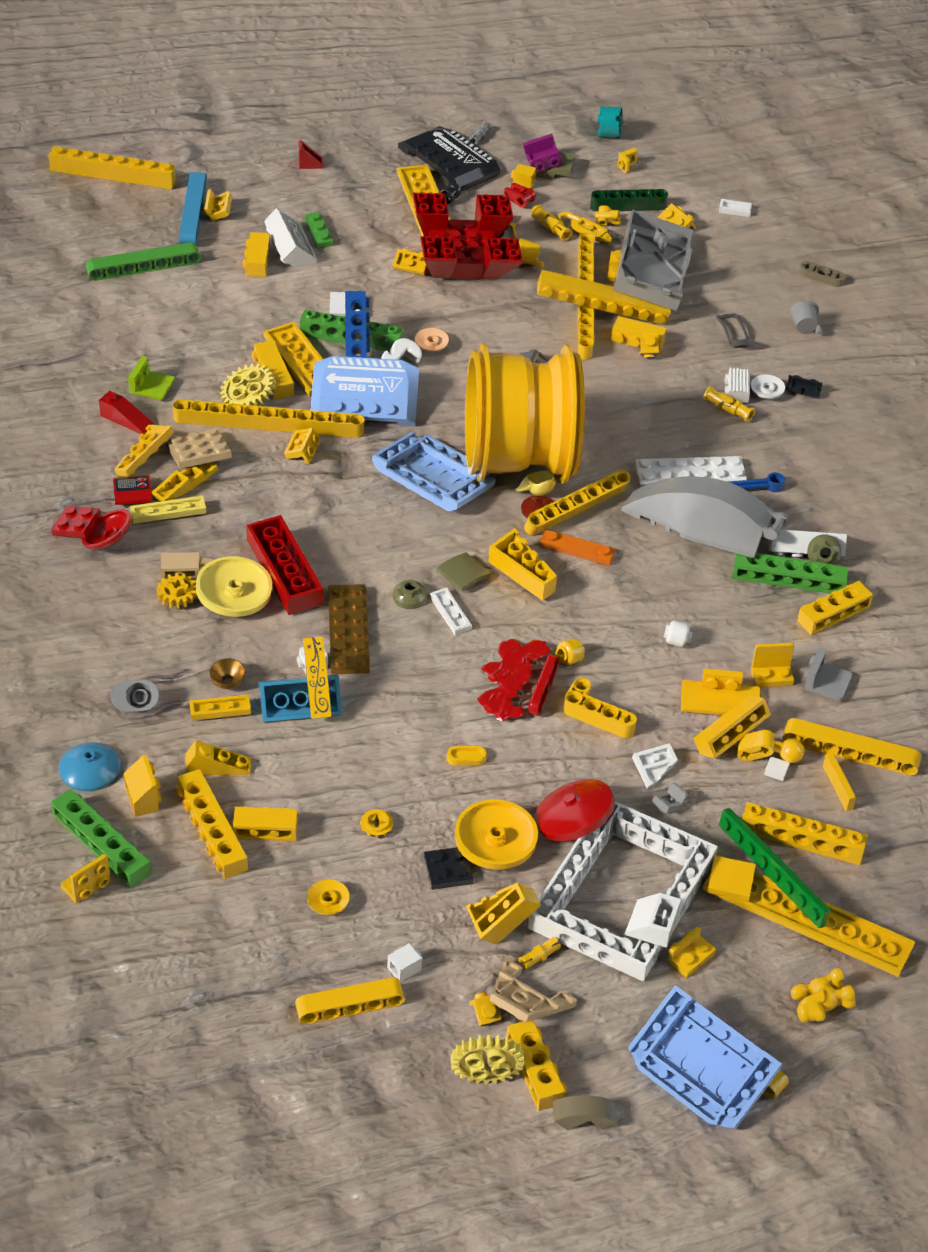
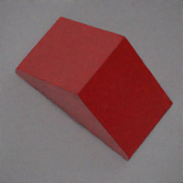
M302 140L298 141L299 169H322L324 167L323 157Z

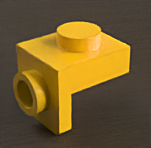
M636 148L619 153L618 166L625 173L629 172L631 165L637 164L638 150Z
M658 332L640 333L641 351H639V354L644 355V358H652L659 353Z
M487 991L474 995L475 999L469 1001L470 1006H474L479 1026L502 1019L498 1006L489 1000L491 995H488Z

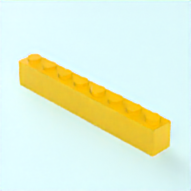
M53 146L48 155L50 171L171 190L177 181L176 165L62 148L60 146Z
M546 270L541 271L537 282V295L653 323L666 325L671 313L669 308L614 291L613 286Z

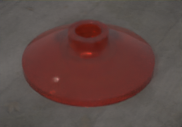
M531 496L522 502L521 512L528 519L532 512L554 501L546 496Z

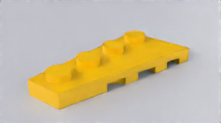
M148 425L146 427V434L139 436V443L130 448L131 453L125 455L114 469L116 474L127 477L133 475L135 470L144 464L151 454L155 453L164 442L169 440L170 436L174 433L172 427Z

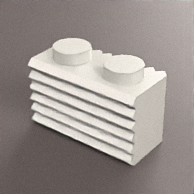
M729 368V373L725 374L724 384L726 385L724 393L742 403L748 404L750 370Z

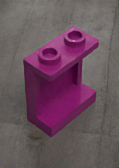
M552 133L522 143L529 165L536 167V174L563 165L560 151H558Z

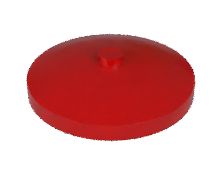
M582 779L567 783L551 792L540 803L535 813L537 828L545 838L553 841H569L581 838L592 833L607 821L614 810L615 798L610 787L600 780Z

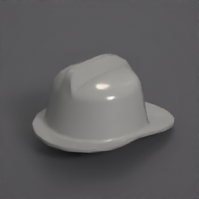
M126 680L117 683L113 687L110 698L115 708L120 711H145L155 706L159 698V692L155 684L149 680Z

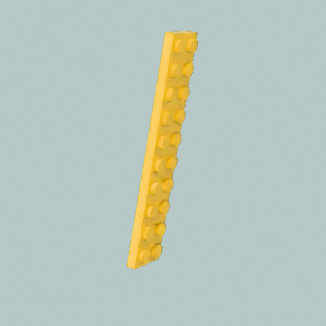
M756 871L754 872L749 901L712 894L897 977L900 976L915 945V941L827 902H824V904L831 910L826 927L818 928L769 877ZM710 875L703 885L702 890L705 892L708 890Z

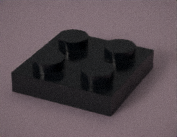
M458 847L424 852L431 890L473 884L469 860L461 854Z

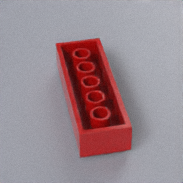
M282 515L247 524V542L260 565L270 574L272 587L287 614L291 615L324 605V589Z

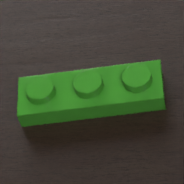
M321 213L305 214V222L317 249L333 246V239Z

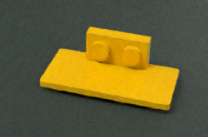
M704 668L702 681L682 680L681 711L724 715L748 695L760 697V687L742 685L743 672Z

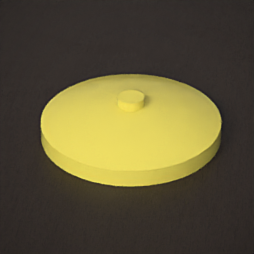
M237 556L221 557L210 561L199 571L196 578V593L201 603L217 614L230 617L247 616L258 612L269 602L272 595V579L262 565L251 559Z

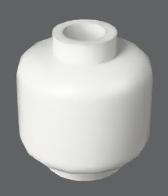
M673 620L670 624L667 623L663 638H666L667 644L684 647L686 642L690 643L693 632L689 631V624Z

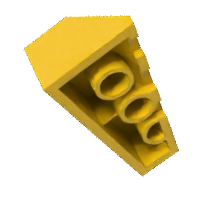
M514 528L489 546L488 562L543 601L556 592L557 575L544 561L538 558L537 552L530 549L528 542L518 535L519 532Z

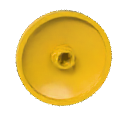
M490 799L474 803L459 815L455 825V842L459 851L470 862L483 868L502 870L516 867L528 860L537 846L538 828L535 820L524 808L509 801Z

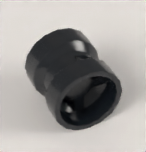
M451 182L440 193H445L446 202L450 204L461 195L462 191L457 183Z

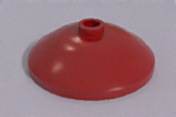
M116 509L100 516L87 537L82 538L83 545L88 549L97 550L117 544L130 528L132 515L126 509Z

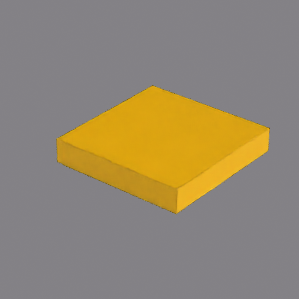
M714 855L707 893L749 901L756 864Z

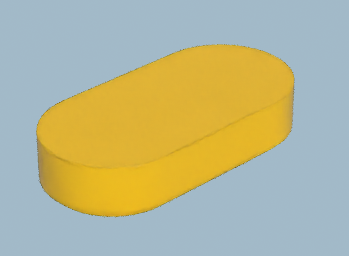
M453 746L447 751V761L454 766H478L484 764L487 759V751L481 746Z

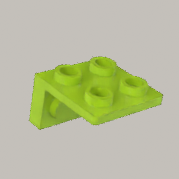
M141 356L128 376L129 393L162 401L175 381V377L150 371L151 366L149 365L148 357Z

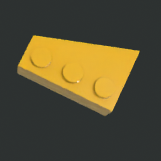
M515 883L497 891L496 895L484 897L478 903L466 905V908L480 939L498 944L537 910L541 903L533 888Z

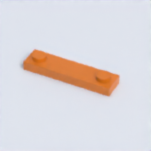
M545 529L539 547L610 566L616 548Z

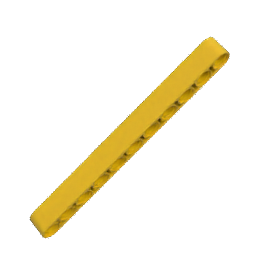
M581 233L578 242V278L594 282V237L590 233ZM578 305L577 353H579L582 360H589L593 356L594 308Z
M184 399L173 402V418L177 423L291 433L297 430L313 428L317 435L360 438L364 435V417L359 414Z

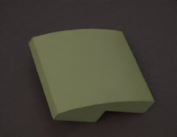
M560 153L563 165L541 172L539 177L554 179L555 174L570 177L575 153Z
M467 552L452 557L437 567L436 570L460 591L474 588L476 582L487 580L491 575L489 570Z

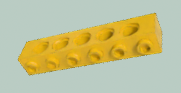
M197 769L177 776L176 793L178 797H182L185 811L190 812L193 826L198 827L200 840L202 842L205 841L207 844V853L210 857L213 856L217 872H221L224 879L248 871L247 856L201 770Z
M747 802L742 816V821L759 838L852 864H861L868 837L867 834Z

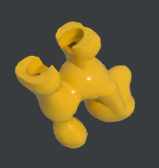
M840 968L833 969L826 976L814 978L809 984L799 983L792 987L791 997L797 1001L802 1000L797 1006V1015L802 1023L824 1021L827 1012L840 1005L847 1009L856 1006L854 989L851 985L843 986L841 980L844 979V975Z

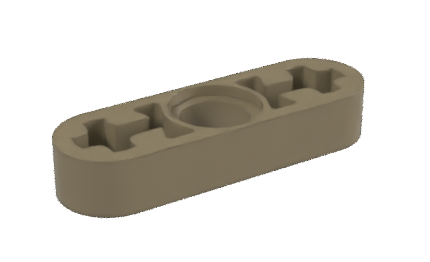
M809 261L800 264L799 273L804 277L836 287H841L845 283L846 275L843 272Z

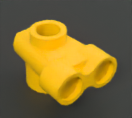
M600 206L599 210L595 212V220L600 225L605 226L607 223L613 225L621 224L619 210H611L608 206Z

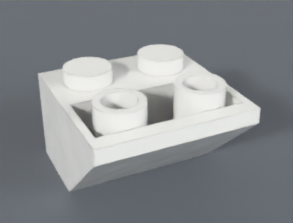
M663 893L638 899L625 935L667 948L679 914L681 899Z

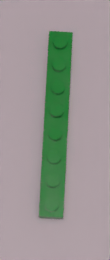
M731 808L723 809L718 826L818 928L826 927L831 910Z

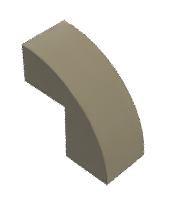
M576 1095L552 1101L554 1122L566 1130L591 1121L601 1129H606L618 1123L616 1103L609 1099L591 1095Z

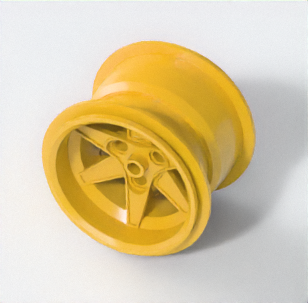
M481 343L478 351H471L467 370L465 453L469 475H475L477 472V481L483 482L486 473L521 472L527 469L529 465H545L551 474L558 476L561 484H566L569 477H575L578 473L584 438L585 387L583 366L579 353H573L569 345H564L561 353L555 354L548 363H532L529 358L523 355L489 353L487 344Z

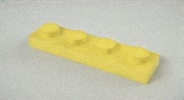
M203 496L133 505L130 506L133 524L205 514L206 505Z

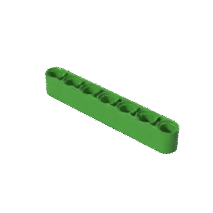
M184 243L93 258L86 262L85 267L89 278L97 281L198 263L201 256L195 243Z

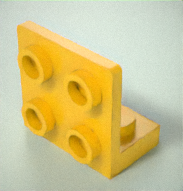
M794 643L755 645L751 666L754 686L760 688L793 686L794 678L790 665Z
M106 854L101 855L60 883L63 891L75 903L87 899L92 893L100 888H104L111 882L108 856Z

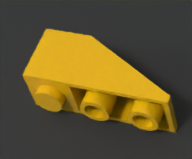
M195 740L185 754V770L194 771L200 769L203 775H250L251 757Z

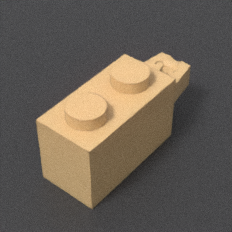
M199 552L161 553V578L168 579V574L173 577L175 573H178L179 576L184 573L186 578L192 576V581L196 580L203 566L214 559L199 557Z

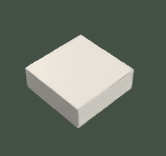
M770 757L764 775L783 781L790 763Z

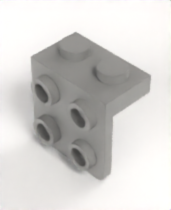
M819 648L817 654H813L809 663L811 667H807L803 678H806L804 689L840 701L845 695L852 678V673L825 664L824 660L827 650Z

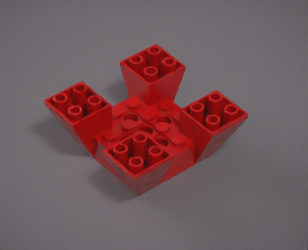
M420 192L412 194L416 218L424 235L420 236L423 258L433 278L499 279L523 263L519 240L514 238H498L513 220L509 195L477 194L475 220H449L445 193Z

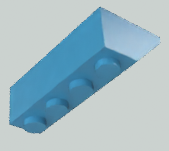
M327 675L331 716L342 715L339 675ZM306 677L258 681L263 722L311 718Z

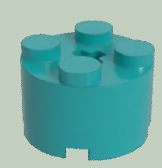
M600 106V114H598L597 123L600 124L598 137L621 138V125L623 124V110L621 107Z

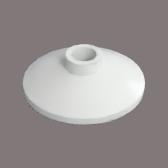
M764 374L756 376L752 379L750 385L754 394L766 399L778 398L785 391L784 382L773 375Z

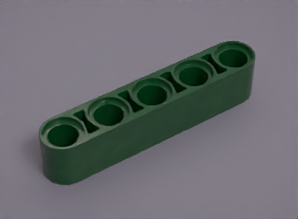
M664 189L596 190L591 193L590 209L596 212L600 206H608L611 210L619 211L664 210L667 208L668 192Z

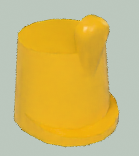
M520 238L519 245L523 258L522 264L543 268L544 262L538 260L542 245Z

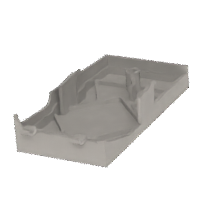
M632 210L626 227L613 290L677 311L683 296V278L691 259L692 248L690 244L694 230Z

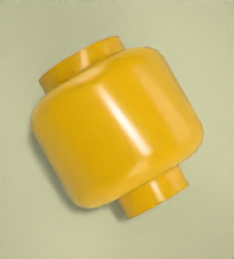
M572 638L558 644L556 655L559 656V661L562 664L572 665L583 660L585 648L578 639Z

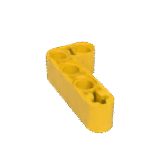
M578 678L573 682L565 695L564 712L566 715L622 738H631L635 735L637 723L635 714L591 697V682L588 679Z

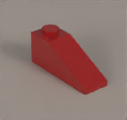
M109 390L99 399L100 416L139 434H146V427L154 425L147 416L124 396Z

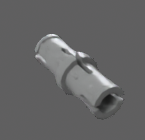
M482 122L480 127L474 130V134L469 138V141L477 145L486 136L488 130H490V123Z

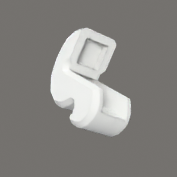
M400 338L394 342L390 349V354L388 351H385L380 359L400 360L403 355H406L407 358L418 364L421 360L422 352L414 341L408 338Z

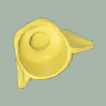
M548 470L528 474L522 480L516 492L529 490L535 496H544L554 489L556 479Z

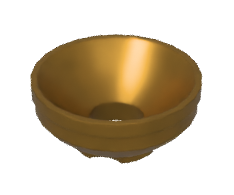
M225 658L218 660L210 668L212 683L222 689L236 688L245 679V667L236 659ZM232 678L234 681L231 683H224L223 679Z

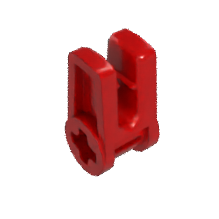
M512 183L511 188L506 187L504 189V195H509L510 201L521 208H525L529 202L536 200V194L531 188L517 183Z

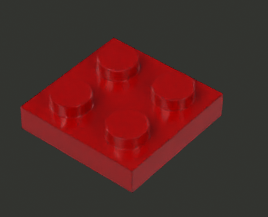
M66 506L51 531L56 536L86 538L101 515L100 509Z

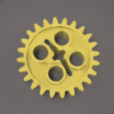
M253 363L250 367L245 365L244 369L239 367L238 372L232 371L233 376H227L228 381H223L225 386L221 387L222 392L220 394L224 403L264 405L263 401L269 400L268 395H273L272 390L276 389L274 386L276 384L275 377L265 365L262 367L260 364H257L255 367Z
M479 1035L477 1040L470 1037V1042L463 1040L462 1045H456V1049L452 1050V1070H455V1075L460 1074L461 1079L467 1077L468 1082L476 1080V1084L480 1083V1081H484L485 1084H488L489 1081L497 1084L499 1079L505 1082L506 1077L513 1079V1074L519 1075V1070H523V1065H525L524 1050L521 1049V1045H516L515 1040L508 1042V1037L501 1040L500 1035H497L495 1038H491V1035H488L487 1038Z

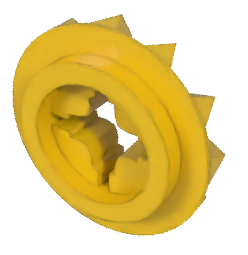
M369 810L361 817L360 825L362 832H366L368 836L375 835L376 838L379 835L386 836L387 832L392 830L393 818L384 810ZM376 819H378L379 827H375L374 825Z

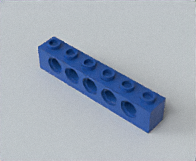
M345 291L346 357L370 358L367 357V352H370V342H367L366 337H370V327H366V323H370V313L366 312V308H369V297L366 298V291Z

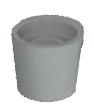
M800 301L794 304L790 313L797 331L805 334L816 329V334H821L822 327L817 321L819 313L818 304L812 301Z

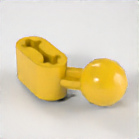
M770 730L748 733L738 741L737 756L743 761L768 757L777 752L780 753L784 761L795 764L803 758L805 753L803 744L797 739H787L782 743L775 740V735Z

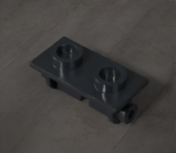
M789 375L786 390L791 393L800 394L801 390L804 389V396L816 398L820 396L822 391V382L816 379H805L799 375Z

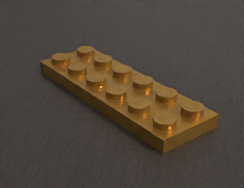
M366 584L328 585L331 674H370Z

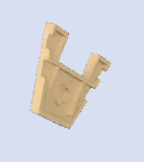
M508 958L504 961L489 999L499 1008L505 1009L515 1015L516 1018L525 1022L572 1009L577 1003V999L562 990L549 999L517 980L516 978L521 974L523 967Z

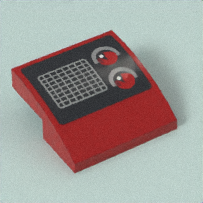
M150 475L113 478L115 505L152 502Z

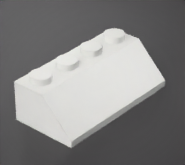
M276 208L264 223L267 227V232L271 235L272 242L276 245V251L281 256V261L293 267L317 263L318 259L300 223Z
M779 529L777 538L775 540L769 539V551H773L774 555L785 556V552L792 553L793 557H803V554H807L808 544L814 537L828 534L838 540L841 546V556H845L847 534ZM827 547L822 548L820 556H830L831 550Z

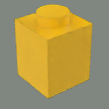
M518 164L516 169L512 170L511 179H513V183L532 188L535 182L536 167Z

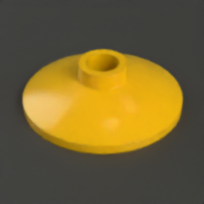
M332 879L320 880L314 883L307 893V902L310 908L322 915H334L343 911L350 899L347 887L343 883Z

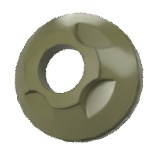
M821 534L810 541L807 555L812 562L835 565L841 556V546L835 537ZM827 547L831 550V555L828 558L820 556L822 548Z
M415 580L402 581L393 590V601L404 609L419 608L427 600L426 588ZM410 585L414 586L415 589L407 590L405 587Z

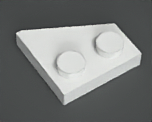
M670 743L634 753L632 756L647 790L651 789L678 761Z

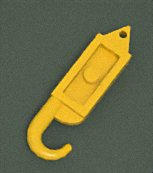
M561 212L557 216V220L563 222L561 220L563 217L571 219L573 230L580 234H592L596 242L612 241L608 229L584 217H579L571 212Z

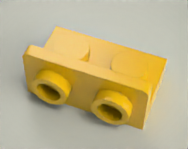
M397 249L392 265L393 269L425 275L427 265L424 262L423 252L415 253L409 249Z
M313 428L294 431L285 450V457L287 459L303 457L306 464H310L320 444L319 436Z
M696 927L693 931L689 930L683 939L678 943L672 944L668 951V963L686 978L716 954V948L700 936L702 930L700 927Z

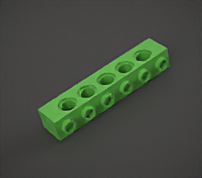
M304 310L300 318V330L306 337L346 344L345 316ZM371 321L366 323V327H370V337H366L367 342H370V349L390 352L394 342L403 338V327Z
M736 553L732 579L831 594L833 591L846 587L848 567L756 553L755 557L751 558Z
M69 789L51 801L53 816L97 857L106 854L108 856L109 868L130 888L151 875V862L149 858L137 851L136 846L132 842H128L119 830H115L106 818H102L93 806H89L80 794H76L72 789Z

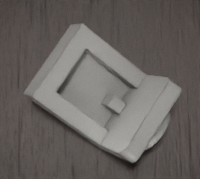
M674 782L671 783L667 792L655 795L652 802L661 812L667 814L681 810L688 793Z

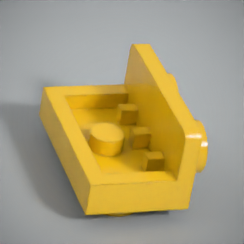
M211 189L208 190L204 211L212 221L229 216L232 201L230 191L215 196Z
M672 203L658 216L659 219L687 228L691 227L692 229L696 228L694 218L690 214H684L685 212L680 206L676 207Z

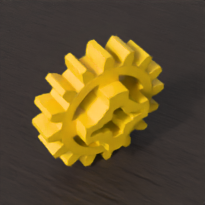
M175 573V576L172 577L168 574V579L161 578L162 582H158L157 596L159 601H163L164 606L169 604V607L172 608L176 605L177 609H180V605L187 607L188 602L193 604V599H197L196 580L192 581V576L186 578L184 573L181 576Z

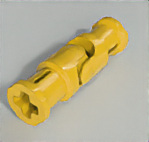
M541 205L533 207L531 216L537 218L544 227L553 234H557L562 241H567L571 237L572 230L566 228L563 222L557 220L550 212L543 210Z
M709 386L703 395V400L715 403V406L734 416L742 417L746 422L751 421L753 418L754 408L743 405L741 401L723 392L719 393L712 386Z

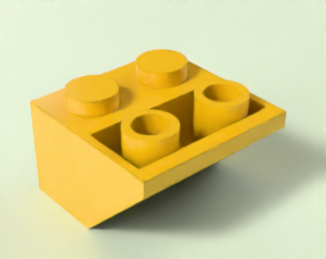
M142 755L124 773L125 788L135 817L158 812L159 803L162 802L160 791L158 790L161 789L158 777L153 775L155 774L154 764L148 761L147 755Z

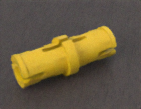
M552 937L542 945L534 946L532 951L521 956L519 963L526 962L521 965L523 969L527 970L535 963L546 960L548 955L559 950L561 944H555L558 942V939Z

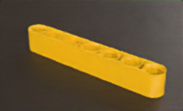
M624 470L616 471L532 512L525 523V532L529 535H537L545 531V529L548 530L623 493L630 481L629 473Z
M791 718L787 721L783 734L784 741L787 739H797L806 749L825 754L833 752L835 756L905 775L917 774L922 757L921 753L916 749L797 718Z

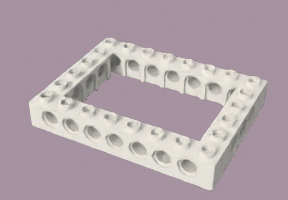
M615 802L612 814L603 825L592 833L577 839L540 896L541 906L529 916L528 929L550 939L556 937L558 943L644 982L662 952L663 946L639 939L636 947L632 949L633 944L628 938H621L608 932L606 928H599L589 923L586 919L582 920L571 915L569 911L565 910L566 906L611 836L615 835L684 866L680 874L677 873L674 884L671 888H668L666 895L681 899L679 914L673 928L674 931L710 871L718 846Z

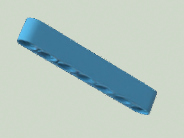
M190 172L179 233V244L195 243L197 245L207 183L206 173Z

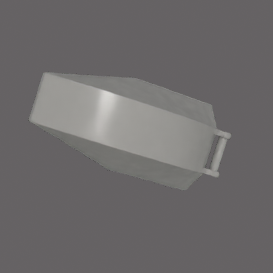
M695 476L672 477L645 485L634 490L621 507L622 512L641 519L642 516L650 519V524L654 526L657 522L664 525L665 530L671 532V529L679 532L681 538L751 558L755 557L761 538L775 540L779 534V529L788 520L786 514L774 512L756 496L737 485L719 479Z

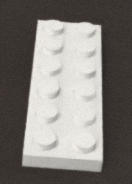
M741 456L636 459L635 462L640 488L659 480L683 476L707 477L726 482L747 480Z

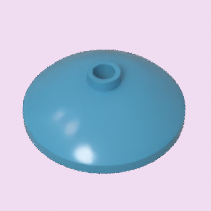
M98 742L81 743L70 748L62 756L59 763L60 776L65 784L75 790L85 792L97 791L109 786L117 779L121 770L120 758L117 752L110 746Z

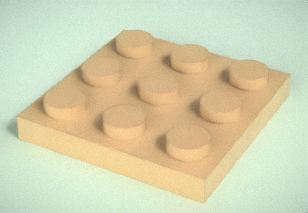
M208 429L201 433L193 432L182 437L174 436L166 441V446L179 469L232 458L231 450L218 429Z

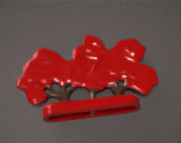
M512 638L499 644L497 653L500 654L502 661L489 662L481 668L484 673L489 674L488 678L491 682L498 683L497 688L485 691L477 699L484 706V710L488 714L495 715L496 719L502 722L511 717L519 718L524 714L521 704L526 700H530L529 713L534 716H540L559 666V656L552 654L547 657L544 665L541 664L540 659L551 652L549 647L546 646V641L532 640L525 646H521L520 642ZM541 668L542 672L539 679H533L532 671ZM528 682L536 684L532 695L525 694L523 691V686ZM514 697H523L519 698L520 701L511 702V699Z

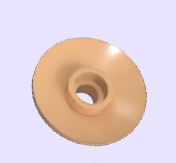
M426 328L420 330L415 335V343L422 350L439 351L448 345L449 337L440 329Z

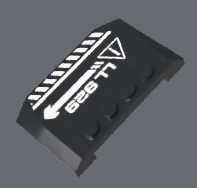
M438 126L398 143V149L407 155L413 153L449 180L448 184L451 182L457 183L461 191L500 175V168L496 159L455 130Z

